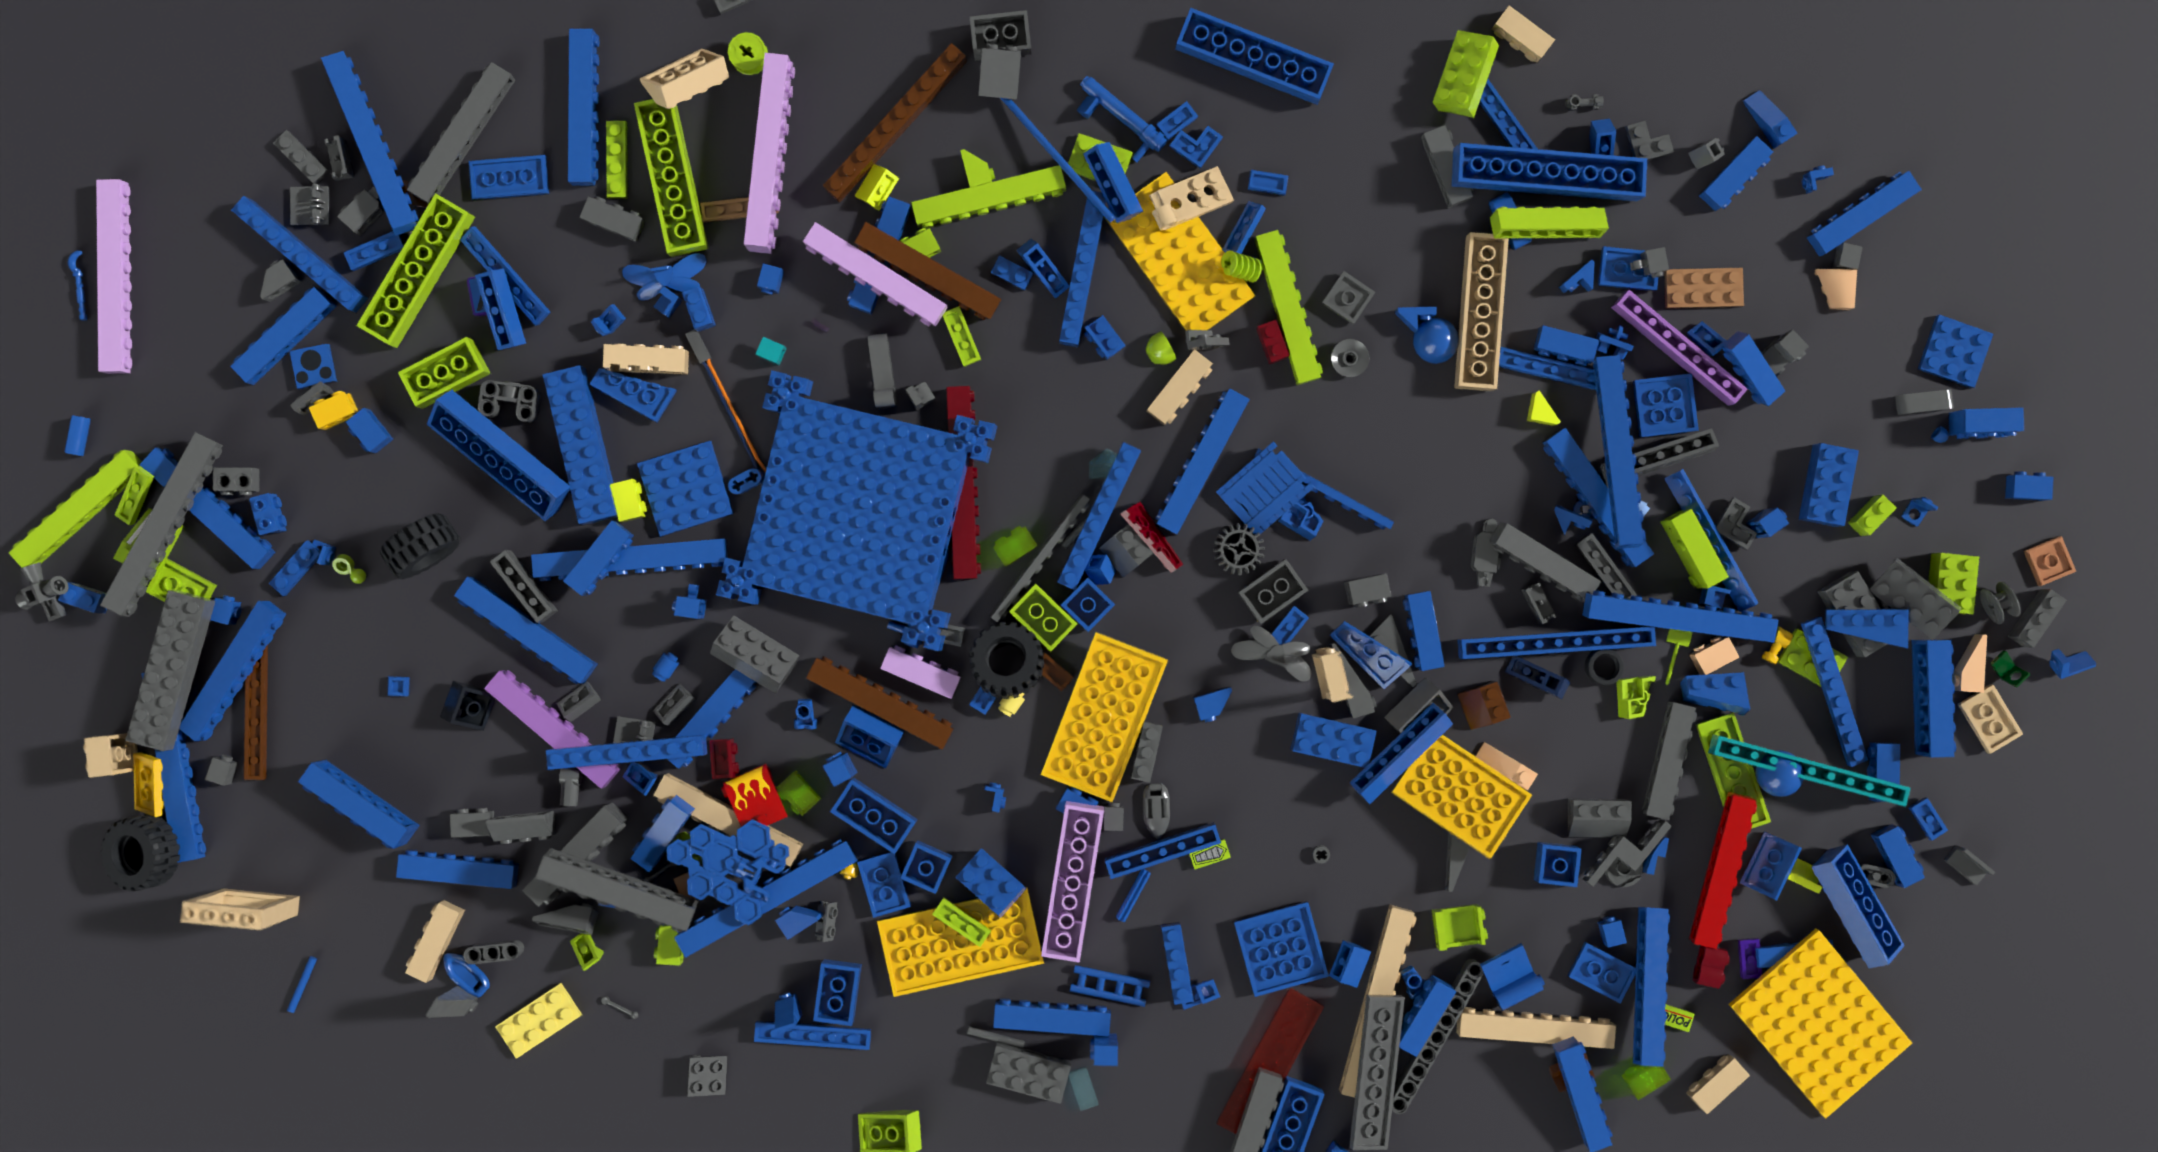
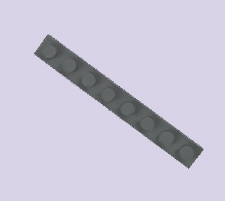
M1084 494L1078 497L989 616L993 620L998 622L999 619L1003 620L1008 613L1007 608L1010 604L1014 605L1020 597L1018 594L1022 588L1025 590L1030 585V578L1034 573L1038 574L1042 569L1043 565L1041 563L1044 559H1049L1055 551L1053 549L1054 546L1064 540L1066 530L1072 528L1078 521L1076 518L1078 514L1086 511L1090 499Z

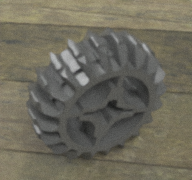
M1237 523L1236 530H1234L1232 525H1229L1230 532L1225 528L1222 529L1225 535L1218 534L1217 537L1221 541H1214L1215 545H1219V548L1213 549V552H1219V555L1214 558L1215 560L1221 558L1222 561L1218 565L1221 566L1225 563L1226 566L1223 570L1227 571L1230 567V574H1234L1235 569H1238V575H1242V569L1248 574L1249 566L1252 570L1256 569L1253 564L1254 562L1258 565L1261 564L1257 557L1264 558V554L1259 553V550H1265V547H1259V544L1263 543L1264 540L1260 539L1257 541L1256 538L1260 536V533L1258 532L1253 535L1252 533L1255 528L1252 527L1249 531H1246L1247 524H1244L1243 529H1240V524ZM1240 533L1237 543L1225 542L1232 534ZM1246 536L1252 540L1254 550L1245 546ZM1241 544V548L1248 552H1240L1238 555L1236 554L1237 551L1231 547H1237ZM1223 548L1233 553L1232 563L1226 559ZM1242 555L1253 556L1247 564L1238 565Z

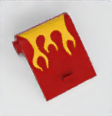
M763 764L723 782V787H721L722 793L725 798H729L741 827L752 819L768 826L788 817L767 764Z

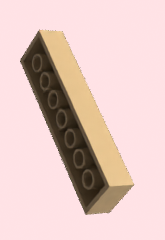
M1473 232L1466 236L1455 389L1494 391L1497 389L1509 238H1494L1493 234Z

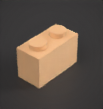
M1716 636L1710 640V644L1706 646L1704 644L1699 645L1693 649V653L1689 654L1700 675H1707L1739 658L1729 637Z

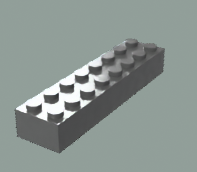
M168 590L125 741L161 751L174 749L215 600L179 590Z
M550 848L543 856L536 878L540 879V882L545 885L554 884L559 886V889L562 891L570 892L571 890L578 893V896L586 899L591 897L596 899V902L599 904H610L619 911L633 912L638 918L645 919L647 917L653 919V922L658 925H670L673 930L678 932L687 931L699 900Z

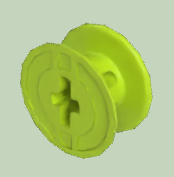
M748 32L740 33L732 38L728 46V56L736 70L745 75L758 74L763 70L765 53H768V50L761 38L754 33ZM743 50H746L748 53H752L753 58H751L749 55H745Z

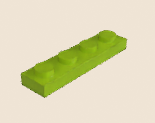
M606 121L608 199H628L626 121Z

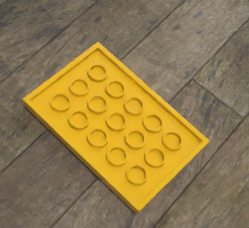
M1444 735L1440 736L1408 767L1391 792L1488 859L1492 858L1532 794Z

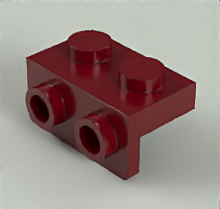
M734 738L710 740L712 779L735 778L736 773H739V764L735 762V754L738 753L737 743H734Z

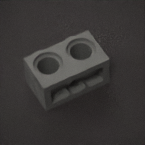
M213 468V491H219L220 495H233V492H240V495H252V492H259V469ZM228 477L229 484L225 486L224 480ZM247 477L248 484L244 486L243 481Z

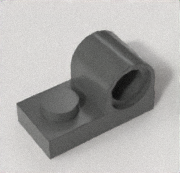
M926 382L916 387L910 386L906 389V394L916 411L936 399Z

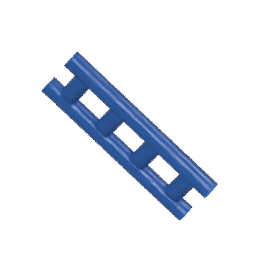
M1075 965L1073 973H1078L1079 977L1077 985L1071 984L1070 992L1145 1007L1146 999H1141L1143 987L1149 988V980ZM1087 975L1098 978L1096 989L1084 987ZM1105 979L1117 982L1114 993L1103 991ZM1124 983L1135 985L1133 997L1122 995Z

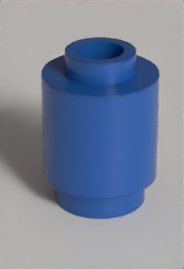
M670 652L668 654L663 653L653 667L652 675L665 682L679 665L678 657Z

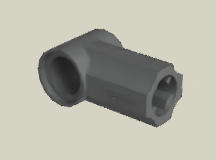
M561 768L560 805L578 806L579 786L582 783L583 773L577 768Z

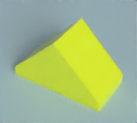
M1541 392L1533 393L1527 421L1551 426L1559 424L1560 420Z

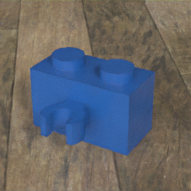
M689 584L688 597L677 596V599H674L672 611H675V616L704 619L707 600L697 598L699 585Z

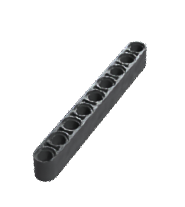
M1466 960L1451 985L1457 991L1452 1000L1458 998L1459 1003L1454 1007L1449 1003L1441 1016L1442 1018L1445 1015H1449V1021L1441 1023L1440 1018L1418 1056H1411L1395 1084L1393 1103L1395 1100L1400 1099L1402 1104L1399 1107L1392 1106L1394 1113L1402 1114L1408 1109L1484 973L1477 960ZM1472 965L1478 966V969L1475 973H1470V967ZM1467 981L1468 987L1465 990H1461V983ZM1440 1032V1037L1437 1040L1431 1039L1433 1033ZM1430 1049V1054L1427 1057H1423V1050ZM1415 1066H1421L1419 1073H1412ZM1405 1083H1412L1409 1090H1403Z

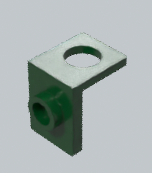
M2005 650L1990 663L1999 679L2016 688L2030 676L2029 672L2015 666ZM2013 674H2022L2018 680H2011Z

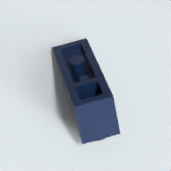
M1518 656L1512 657L1505 671L1561 700L1570 684L1566 678Z

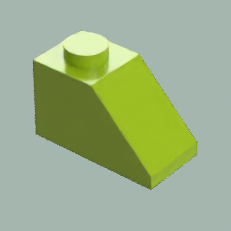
M964 149L960 150L970 187L990 183L995 179L993 168H989L987 162Z

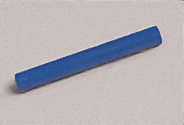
M309 957L287 1008L288 1012H295L317 958Z

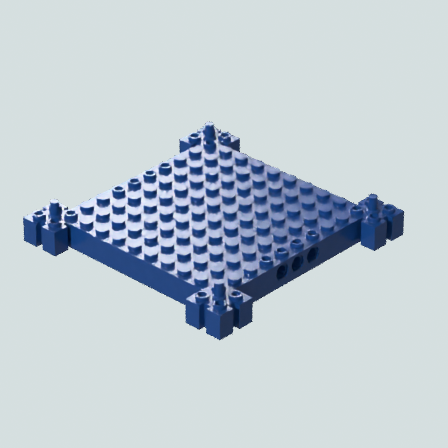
M771 370L768 386L772 387L773 390L772 394H765L762 408L780 413L744 561L725 558L721 573L727 575L725 580H719L716 595L730 599H737V595H739L738 601L758 605L762 590L757 589V586L909 623L911 624L910 627H904L901 642L920 645V642L924 641V648L942 651L945 636L940 635L941 628H948L951 613L934 610L933 605L969 460L971 458L984 463L989 462L992 448L987 446L988 440L994 441L997 425L979 420L977 426L974 425L975 420L972 418L957 415L953 429L958 432V435L831 405L804 398V395L810 397L813 381L798 376H793L791 381V376Z

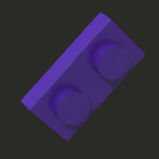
M1758 938L1738 939L1740 975L1742 979L1759 978L1762 975V968H1757L1755 948L1760 947Z

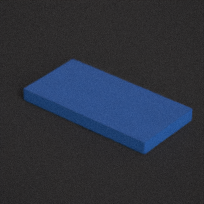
M545 155L468 161L472 200L549 194L547 159Z

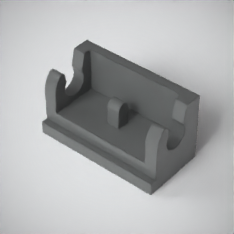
M339 135L334 136V140L324 139L328 149L332 168L331 175L334 181L354 178L347 141Z
M1539 581L1521 589L1538 624H1544L1548 622L1547 620L1557 617Z

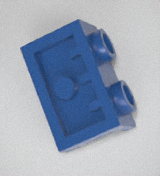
M1103 315L1089 326H1085L1084 330L1086 332L1084 335L1090 343L1093 341L1096 344L1097 348L1095 350L1101 358L1105 357L1108 360L1126 347Z

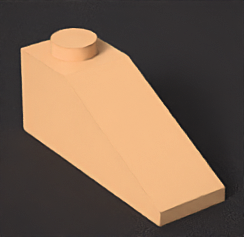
M1974 635L1954 669L1952 683L1954 684L1955 691L1984 693L1987 635Z
M1485 742L1475 755V757L1525 790L1530 788L1538 775Z

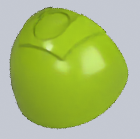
M1161 331L1149 339L1146 353L1153 363L1166 365L1176 360L1170 343Z

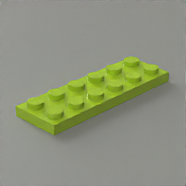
M1734 712L1695 724L1723 807L1728 792L1749 796L1755 799L1757 804L1756 813L1752 815L1751 819L1752 828L1770 823L1771 820L1752 765L1708 753L1713 735L1744 742Z

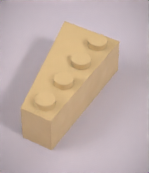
M604 344L603 368L609 371L688 375L689 351L683 349V346L664 348L663 345L645 347L642 344H634L633 346H626V344Z

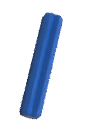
M1141 869L1116 915V918L1121 922L1126 921L1151 875L1146 869Z

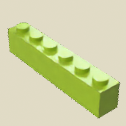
M1576 206L1571 208L1500 207L1490 217L1494 238H1601L1609 229L1605 208H1596L1594 206L1588 208Z

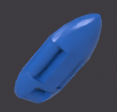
M456 953L444 955L445 970L449 978L457 986L477 998H480L489 989V979L475 964H468L462 955ZM481 982L482 985L476 990L474 987Z

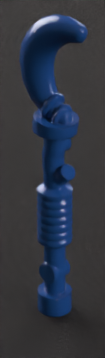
M75 251L68 258V267L73 272V277L76 278V297L80 312L79 320H88L84 306L85 294L84 289H82L84 284L81 283L83 273L76 267V260L78 256L82 255V251Z

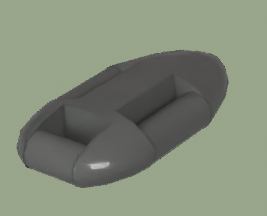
M1149 783L1143 792V819L1149 833L1156 839H1159L1166 832L1170 821L1169 792L1163 783ZM1150 791H1161L1162 795H1150Z

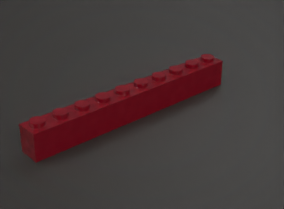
M970 386L947 387L948 433L958 435V432L953 430L957 415L976 420L975 410L971 408V402H975V393L971 391ZM971 458L952 528L954 579H976L978 574H981V563H977V555H980V544L976 543V536H980V527L976 525V517H979V505H975V498H978V486H974V479H978V472Z

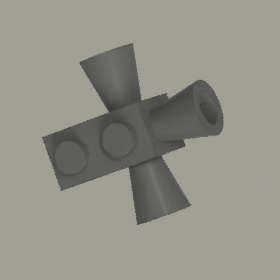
M41 562L21 568L20 570L31 585L21 589L16 594V604L25 610L42 604L49 622L66 616L64 604L58 601L59 595L65 594L68 591L69 586L66 579L61 576H55L50 580L44 581Z

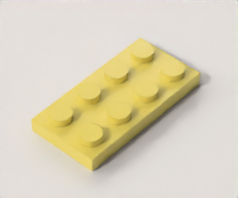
M560 983L495 1027L517 1059L580 1017L582 1013L562 983Z

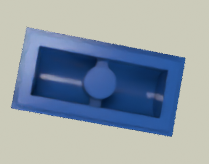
M71 416L65 453L84 456L90 418Z

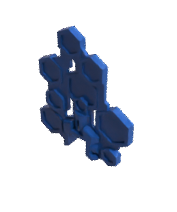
M753 819L737 830V836L732 835L728 837L700 824L690 831V839L686 841L677 839L667 846V860L679 866L684 865L689 868V879H687L689 895L699 900H703L710 895L722 903L733 906L735 919L747 925L762 917L761 908L770 899V891L756 885L763 869L765 868L779 874L784 870L786 858L790 856L788 846L782 843L775 846V841L770 836V827ZM738 851L756 859L754 861L747 860L739 856ZM695 853L702 856L703 867L700 866L699 861L692 858V854ZM732 874L742 879L744 891L738 888V883L724 876Z

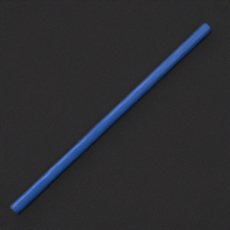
M1000 98L1109 222H1112L1115 216L1012 99Z

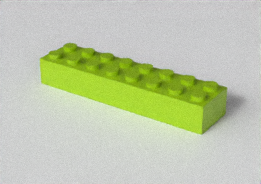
M653 99L634 103L667 254L675 257L709 249L677 105L674 108L668 109L656 104Z
M435 193L356 326L386 344L398 348L459 246L460 239L468 231L475 217Z

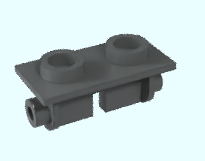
M821 901L818 904V911L822 912L824 916L820 918L823 919V922H816V940H822V942L832 941L836 933L837 902L828 903V901Z

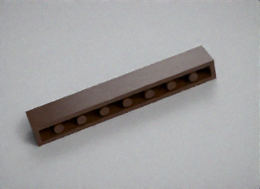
M865 222L854 242L858 244L857 249L865 253L869 250L875 254V259L882 263L885 260L892 264L891 268L900 273L902 270L909 273L907 277L916 282L920 279L926 283V288L933 292L936 289L943 292L942 297L949 301H952V299L959 301L958 306L967 311L969 308L976 311L975 315L983 320L986 317L991 319L1001 301V298L867 222Z
M825 656L822 659L820 657L816 658L806 679L942 750L944 749L954 730L951 727V722L943 718L941 721L934 718V713L926 709L924 712L917 709L918 705L909 700L905 703L900 700L901 696L898 694L884 692V687L881 685L867 683V678L859 674L856 676L850 674V669L842 665L839 667L833 665V661Z

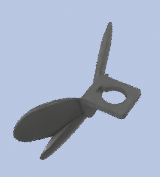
M1253 626L1250 629V633L1255 640L1241 641L1232 646L1231 653L1238 659L1259 660L1265 658L1269 662L1283 666L1299 681L1305 682L1311 678V669L1301 657L1310 652V646L1304 642H1288L1279 645L1267 630L1259 626Z

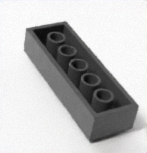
M610 803L604 806L561 852L589 862L593 861L600 854L598 850L608 846L614 839L612 836L620 833L627 826L625 822L629 818L614 803ZM535 877L522 891L539 907L553 902L560 895L558 891L562 890L554 884L545 885L540 882V879Z

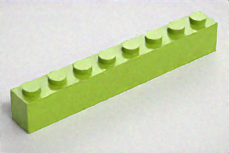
M1058 165L911 203L918 228L929 229L933 227V224L941 223V225L951 223L953 219L965 220L973 214L985 215L989 213V210L996 209L1001 211L1007 209L1009 205L1021 206L1026 204V201H1041L1045 199V196L1049 195L1058 197L1066 191V185L1062 169Z
M1275 230L1258 235L1254 239L1259 258L1263 261L1264 275L1281 333L1289 353V360L1296 384L1298 386L1321 378L1320 374H1323L1320 362L1317 363L1315 358L1317 355L1315 344L1312 345L1310 337H1312L1311 329L1305 324L1304 319L1307 316L1304 307L1301 308L1299 303L1301 300L1299 289H1295L1294 282H1296L1295 274L1289 269L1288 264L1291 263L1289 254L1284 252L1285 240L1283 234L1279 235V231Z
M121 450L117 452L111 462L101 466L99 472L95 476L89 477L83 487L73 491L70 495L71 497L66 502L60 503L54 513L44 517L38 527L31 529L27 533L28 536L13 545V549L9 554L21 568L39 562L43 563L126 488L134 467L140 466L142 462L133 451Z

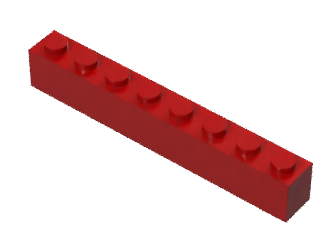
M1732 792L1727 793L1689 939L1694 944L1717 949L1718 944L1722 941L1721 931L1723 925L1727 922V909L1732 904L1731 894L1737 885L1736 875L1742 866V853L1747 848L1746 838L1752 829V815L1757 810L1756 800L1749 796Z

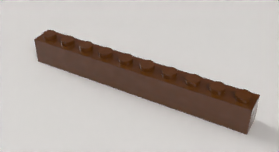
M951 43L823 185L825 190L840 203L967 63L966 55Z

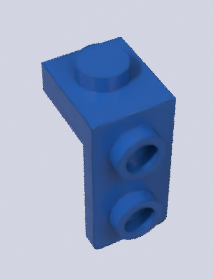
M2060 649L2051 652L2050 667L2060 679L2096 667V662L2086 651L2070 657H2066Z

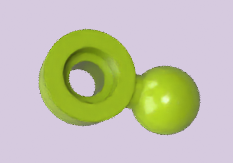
M341 554L333 561L332 565L337 573L342 575L349 573L350 579L356 584L365 581V571L355 569L354 561L350 556Z

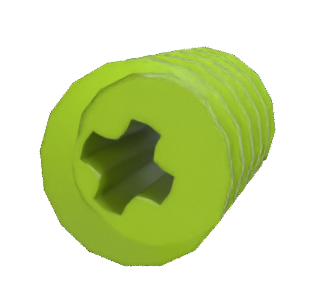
M1229 250L1222 256L1221 266L1226 275L1253 283L1258 280L1263 270V261Z

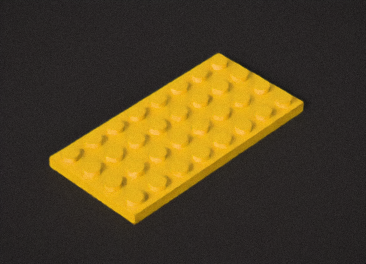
M1165 172L1135 194L1143 212L1130 220L1116 223L1115 219L1112 222H1109L1107 219L1106 221L1185 331L1209 330L1254 298L1255 294L1245 280L1224 273V269L1221 266V258L1224 255V251L1199 217L1167 230L1161 231L1152 214L1155 207L1149 195L1175 184L1168 173ZM1171 201L1172 208H1180L1177 201Z
M1095 632L1041 775L1113 802L1168 659Z
M1025 887L1026 890L1001 918L979 898L954 903L955 906L991 930L981 947L933 916L932 914L936 908L878 920L877 924L893 996L896 997L1044 964L1028 887Z

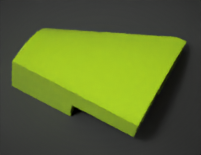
M1656 676L1623 678L1617 681L1618 717L1632 719L1644 716L1646 703L1651 696L1648 691L1651 682H1655Z

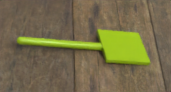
M1669 629L1666 641L1676 645L1667 674L1666 685L1670 682L1679 645L1689 647L1693 632Z

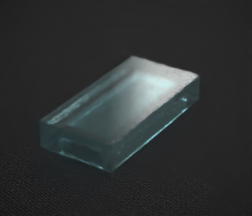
M1087 1067L1070 1072L1069 1079L1080 1111L1099 1105Z

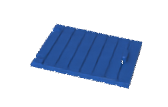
M1274 441L1216 491L1234 513L1248 525L1249 529L1255 528L1254 534L1258 532L1261 534L1314 488L1311 482L1306 486L1302 484L1306 477L1282 450L1277 454L1273 452L1277 447Z

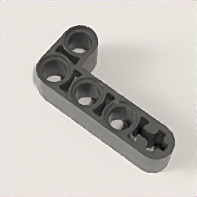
M887 333L869 335L868 346L874 382L875 406L877 409L897 407Z

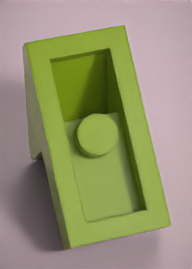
M580 933L570 941L584 971L599 961L604 954L603 950L595 946L591 935Z

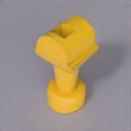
M1778 626L1775 643L1773 642L1769 652L1765 651L1762 658L1776 665L1779 660L1776 655L1782 647H1788L1793 634Z

